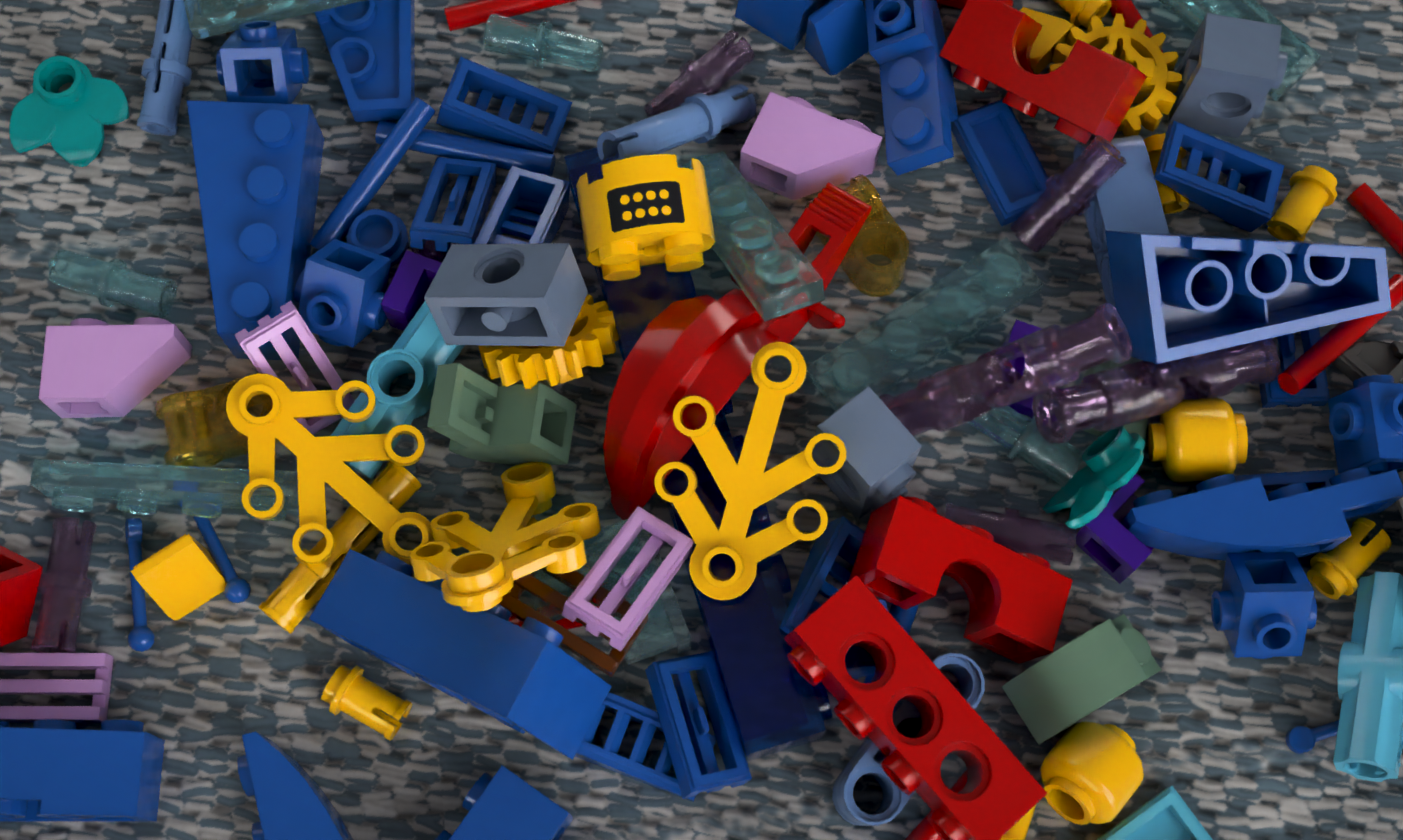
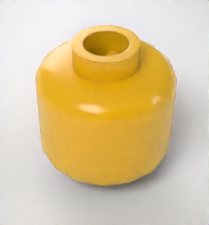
M1221 398L1169 401L1161 412L1160 423H1150L1148 425L1147 442L1150 461H1162L1164 472L1173 482H1203L1216 476L1233 474L1236 465L1244 464L1247 460L1248 434L1244 415L1242 413H1234L1230 404Z
M1087 721L1079 722L1069 727L1047 754L1040 768L1044 790L1048 793L1044 796L1048 804L1064 819L1079 825L1088 823L1103 824L1114 820L1138 789L1144 778L1142 761L1136 752V746L1132 738L1115 725H1101Z

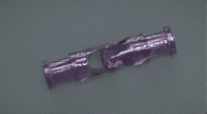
M1104 303L1097 306L1094 315L1063 328L1056 324L1050 325L979 356L975 362L948 367L923 377L918 381L916 388L894 397L890 394H882L878 397L913 436L932 429L938 432H945L971 422L988 413L993 408L1005 407L1077 381L1081 371L1109 360L1119 364L1130 360L1132 353L1131 339L1118 311L1111 304ZM1025 356V369L1021 376L1014 369L1010 361Z
M1270 338L1160 364L1142 360L1089 374L1082 379L1080 384L1064 389H1059L1056 386L1039 389L1033 397L1032 410L1037 429L1042 437L1050 444L1069 441L1074 433L1094 428L1104 432L1166 413L1181 403L1183 399L1220 398L1230 394L1233 388L1249 382L1252 385L1272 382L1279 373L1280 359L1275 342Z

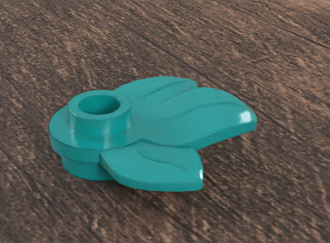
M66 56L50 57L41 62L34 72L33 92L19 101L13 108L9 129L12 146L16 152L23 153L51 143L53 149L66 162L78 167L87 166L102 150L105 139L104 125L120 123L129 118V105L126 95L112 80L93 77L92 73L82 62ZM73 83L67 90L57 93L62 85Z
M1122 425L1115 426L1103 433L1085 450L1082 456V460L1087 466L1072 475L1042 509L1049 514L1064 508H1071L1069 519L1065 522L1069 529L1081 528L1095 519L1107 506L1113 490L1126 485L1138 472L1143 463L1144 453L1142 450L1145 447V440L1138 433L1130 434Z

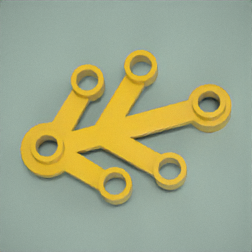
M769 343L763 346L753 358L751 373L759 390L738 464L715 425V409L708 400L699 396H688L680 400L673 411V422L676 428L682 434L692 438L727 501L720 529L695 491L698 481L697 475L691 466L679 461L663 465L656 473L654 485L662 499L673 503L696 544L689 561V571L693 583L704 595L716 600H731L744 594L756 578L758 562L799 539L803 541L817 539L824 533L828 524L827 511L820 502L814 499H801L790 507L785 519L746 538L753 510L818 473L832 474L838 471L846 460L847 451L843 441L834 434L821 433L814 436L808 442L805 450L764 472L785 397L799 390L807 374L804 357L798 349L788 343ZM775 356H783L791 363V374L783 382H773L766 375V364ZM693 403L702 405L707 413L705 424L697 430L688 428L682 419L684 409ZM823 440H830L839 448L838 461L829 467H822L813 459L815 445ZM672 469H680L688 477V487L681 495H673L665 488L664 478ZM809 506L818 511L821 523L815 531L802 532L796 527L794 515L799 508ZM727 554L732 557L736 565V570L732 577L720 579L712 573L710 564L715 555Z
M264 373L252 374L242 378L232 387L226 402L229 421L238 432L248 437L249 483L242 492V504L245 510L254 518L267 520L277 516L283 509L285 502L284 493L275 482V445L277 439L297 457L299 528L293 535L292 547L295 554L302 561L309 564L321 563L330 557L334 549V538L327 528L326 482L383 533L382 543L386 553L412 566L410 552L412 550H404L399 547L396 542V534L404 526H414L422 534L420 545L433 542L430 521L425 516L416 512L400 513L345 463L391 460L399 466L413 465L420 460L424 453L425 442L422 433L412 425L402 424L392 428L388 434L315 437L296 419L341 415L343 419L349 422H363L371 417L376 407L375 394L372 388L362 381L353 380L344 383L338 390L291 392L282 380L273 375ZM351 391H361L368 397L367 407L358 413L347 411L343 406V399L346 394ZM260 394L270 397L273 401V406L267 415L255 417L248 412V403L251 398ZM408 434L414 437L418 445L415 453L408 457H401L395 454L392 450V442L397 436ZM260 487H269L276 494L275 504L266 511H258L251 504L253 492ZM310 531L321 532L326 537L325 549L315 556L307 555L301 549V539Z
M527 462L515 465L502 473L501 481L507 506L491 532L470 521L469 514L463 511L447 512L435 517L430 522L434 541L421 544L410 552L415 578L424 582L443 579L441 590L443 598L447 603L460 606L462 610L467 612H480L497 606L502 601L503 596L512 589L514 580L543 567H546L547 571L556 574L573 572L583 567L587 562L583 541L595 537L601 531L598 510L595 504L587 502L571 504L562 508L557 514L527 526L532 515L543 513L552 507V498L556 495V486L550 464L545 462ZM542 543L541 546H538V547L533 548V549H531V550H528V551H526V552H524V553H521V554H519V555H516V554H518V553H520V552H523V551H525V550H527V549H529V548H532V547H534V546L539 545V544ZM464 547L470 552L456 556L452 554L451 549Z

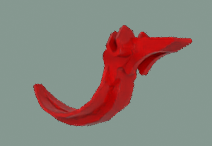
M828 182L821 193L804 210L787 236L769 255L765 257L750 247H744L737 253L730 266L731 280L740 288L739 290L734 288L718 300L706 294L672 302L647 325L624 361L608 406L603 442L604 463L611 489V503L617 516L626 522L638 506L643 508L656 492L654 480L657 471L669 462H680L694 444L692 438L678 431L673 422V411L680 400L688 396L705 398L712 404L717 415L749 376L753 358L763 346L773 342L789 344L807 322L816 329H840L844 327V316L832 311L821 304L825 297L824 292L870 214L872 206ZM816 232L828 237L829 241L812 263L801 274L792 279L793 272ZM777 298L781 301V303L775 310L772 311V309L776 305L775 299ZM693 403L684 409L682 419L688 428L697 430L705 424L707 413L702 405ZM673 469L670 470V471L666 474V476H665V478H664V481H665V479L669 476V474L673 471Z

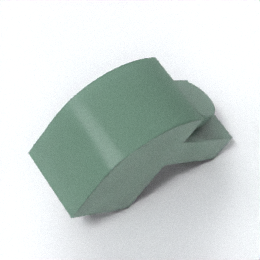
M460 363L438 365L427 427L450 438L449 451L473 460L508 465H518L527 462H545L550 465L568 464L577 404L540 381L531 389H525L523 383L513 384L508 387L497 386Z
M1122 614L1113 620L1108 619L1062 646L1001 687L1038 745L1162 669L1152 656L1146 638L1132 626L1126 615Z

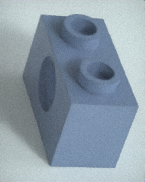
M1207 13L1175 71L1182 74V81L1176 93H1173L1177 98L1169 113L1168 125L1176 121L1201 132L1239 138L1250 119H1258L1261 116L1269 90L1271 88L1278 89L1284 79L1288 55L1287 52L1279 51L1282 25Z
M569 243L452 244L424 299L446 345L565 346L588 294V290Z
M868 386L819 424L815 434L816 436L821 433H831L838 436L845 444L847 456L843 466L832 474L818 473V475L857 520H860L872 509H878L899 495L905 497L908 493L905 486L916 475L912 467L922 447ZM830 440L818 442L813 449V459L822 467L832 466L839 459V448Z

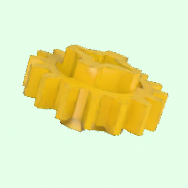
M1116 13L1112 25L1104 27L1103 22L1098 16H1093L1090 19L1087 33L1073 26L1069 30L1066 44H1057L1052 58V62L1055 64L1050 65L1048 73L1056 70L1066 61L1078 39L1133 65L1146 75L1147 78L1133 103L1139 105L1129 108L1117 131H1123L1125 136L1138 135L1142 125L1153 132L1157 129L1163 117L1162 114L1169 115L1177 98L1173 93H1176L1182 81V74L1172 70L1179 58L1178 53H1162L1161 49L1167 36L1163 32L1151 38L1146 36L1144 32L1147 21L1140 19L1131 29L1125 27L1123 14Z
M587 294L565 346L478 345L484 368H486L488 377L491 380L501 378L502 385L506 387L521 380L525 389H531L538 381L547 380L552 387L559 383L562 384L575 378L583 377L582 368L586 366L601 367L604 365L602 355L614 354L616 352L615 341L619 340L613 311H609L607 302L600 301L594 303L593 296Z

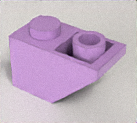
M770 92L740 151L739 178L789 199L796 200L822 191L828 182L837 186L872 174L877 164L882 136L872 133L866 125L852 119L840 120L817 111L811 103L802 98L793 96L785 98Z
M155 317L138 318L134 320L133 325H109L97 319L79 318L72 320L70 326H46L39 399L60 418L124 417L191 358L192 345L175 324Z

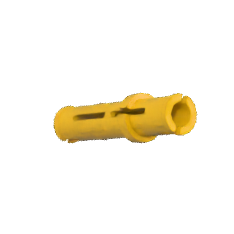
M391 460L387 462L386 467L370 484L374 490L397 510L422 487L417 478L406 468L396 465ZM351 505L329 529L334 538V549L330 557L321 563L309 564L296 556L295 560L299 564L277 589L258 606L289 634L293 633L295 627L321 599L348 551L352 549L361 553L381 532ZM323 536L310 551L305 548L302 551L310 556L320 554L326 547V537Z

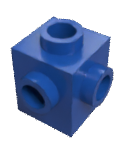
M258 20L240 24L239 30H235L217 52V75L220 84L225 86L227 102L292 104L302 89V84H307L309 81L308 54L305 47H297L295 29H277L276 22ZM262 60H271V67L265 65Z
M336 239L307 258L305 268L299 275L295 285L294 299L296 302H299L298 312L310 331L317 334L322 341L336 346L348 345L354 348L373 330H380L387 320L381 303L386 293L392 259Z
M1371 375L1354 380L1353 389L1328 399L1330 412L1329 429L1333 436L1339 474L1360 467H1369L1371 475L1396 469L1397 472L1403 471V384L1394 383V377L1391 375Z
M1294 552L1227 553L1222 590L1213 592L1211 615L1215 629L1217 631H1224L1234 658L1252 657L1268 659L1271 657L1302 656L1307 629H1313L1316 624L1317 604L1314 590Z

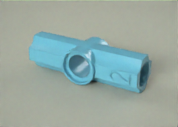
M424 301L392 349L379 354L370 364L367 371V384L372 388L376 400V407L371 417L359 423L342 419L331 436L388 434L395 426L402 424L410 425L415 418L424 415L430 409L438 365L453 363L465 345H446L426 301ZM404 373L415 374L414 386L407 394L400 397L389 396V388L397 376ZM361 392L348 411L352 413L363 411L368 405V397ZM403 434L397 436L393 440L392 450L397 445ZM385 461L346 462L345 464L372 480Z
M1375 571L1370 576L1360 577L1359 587L1357 588L1356 608L1353 615L1354 622L1351 642L1345 641L1340 651L1337 685L1338 696L1342 704L1333 763L1336 770L1348 773L1357 779L1382 782L1386 779H1398L1403 750V576L1400 573Z

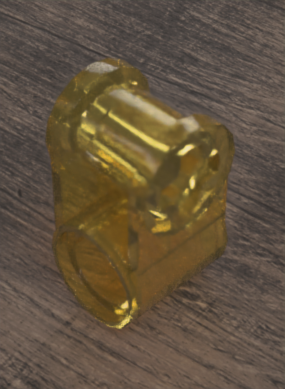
M858 174L850 179L849 187L845 188L844 191L872 206V210L840 265L853 285L861 293L870 297H884L895 292L904 279L909 255V241L905 232L899 227L884 206L874 185L864 175ZM814 199L807 202L805 207L808 208L809 204L812 203ZM816 232V235L825 246L829 238ZM873 254H881L888 257L892 263L885 266L870 263L866 257Z
M242 378L197 391L174 393L156 402L154 406L157 419L164 421L169 451L163 456L167 469L177 472L195 471L214 466L222 460L248 454V437L233 427L226 411L228 394L232 387ZM256 395L249 401L248 408L263 404V409L259 416L263 417L271 411L273 401L266 395Z

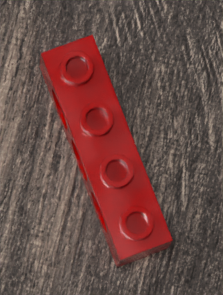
M857 575L844 584L784 637L785 641L792 648L787 657L794 668L811 685L816 686L820 681L839 702L833 709L842 724L859 740H863L868 736L886 756L880 762L884 772L907 795H910L914 790L933 811L928 817V821L943 840H999L1048 794ZM850 647L863 648L873 657L875 675L870 683L858 682L849 675L845 666V657ZM899 700L911 702L920 712L921 728L914 738L902 735L893 723V709ZM949 753L959 756L964 761L968 770L967 783L958 793L948 789L941 778V764Z

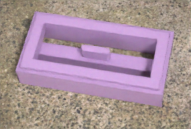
M291 301L281 306L282 313L272 319L269 315H266L257 322L260 326L249 333L245 328L234 335L259 373L273 375L278 378L258 348L270 341L302 391H318L281 335V333L292 327L332 390H338L344 384ZM350 392L343 399V406L347 411L355 401ZM341 415L312 417L309 420L305 418L296 420L314 435L342 417Z
M638 506L566 601L562 616L572 622L577 618L587 623L586 631L598 637L600 632L611 638L609 645L621 652L688 558L695 542L692 538ZM642 529L651 533L652 535L599 608L589 603ZM665 543L673 547L621 621L612 617Z
M0 653V670H96L95 679H0V695H93L92 706H0V721L8 723H34L35 720H66L76 723H101L103 720H107L114 657L107 653Z

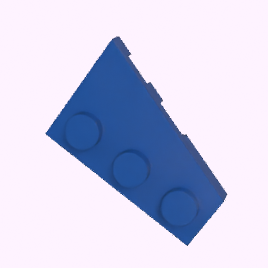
M310 0L355 122L399 120L415 99V0Z

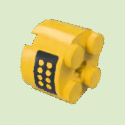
M673 154L642 155L615 160L601 165L603 178L589 184L587 172L579 177L576 188L586 258L593 266L602 268L604 280L623 281L632 279L641 274L640 268L666 265V270L669 272H686L704 265L703 252L709 250L716 241L705 171L700 160L691 158V169L679 168L677 157Z

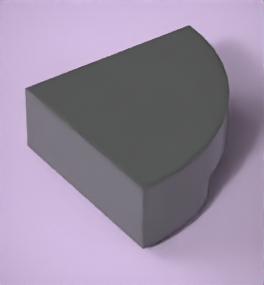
M1356 341L1331 364L1352 382L1362 377L1384 374L1393 376L1394 383H1398L1403 378V343L1393 341L1392 343Z

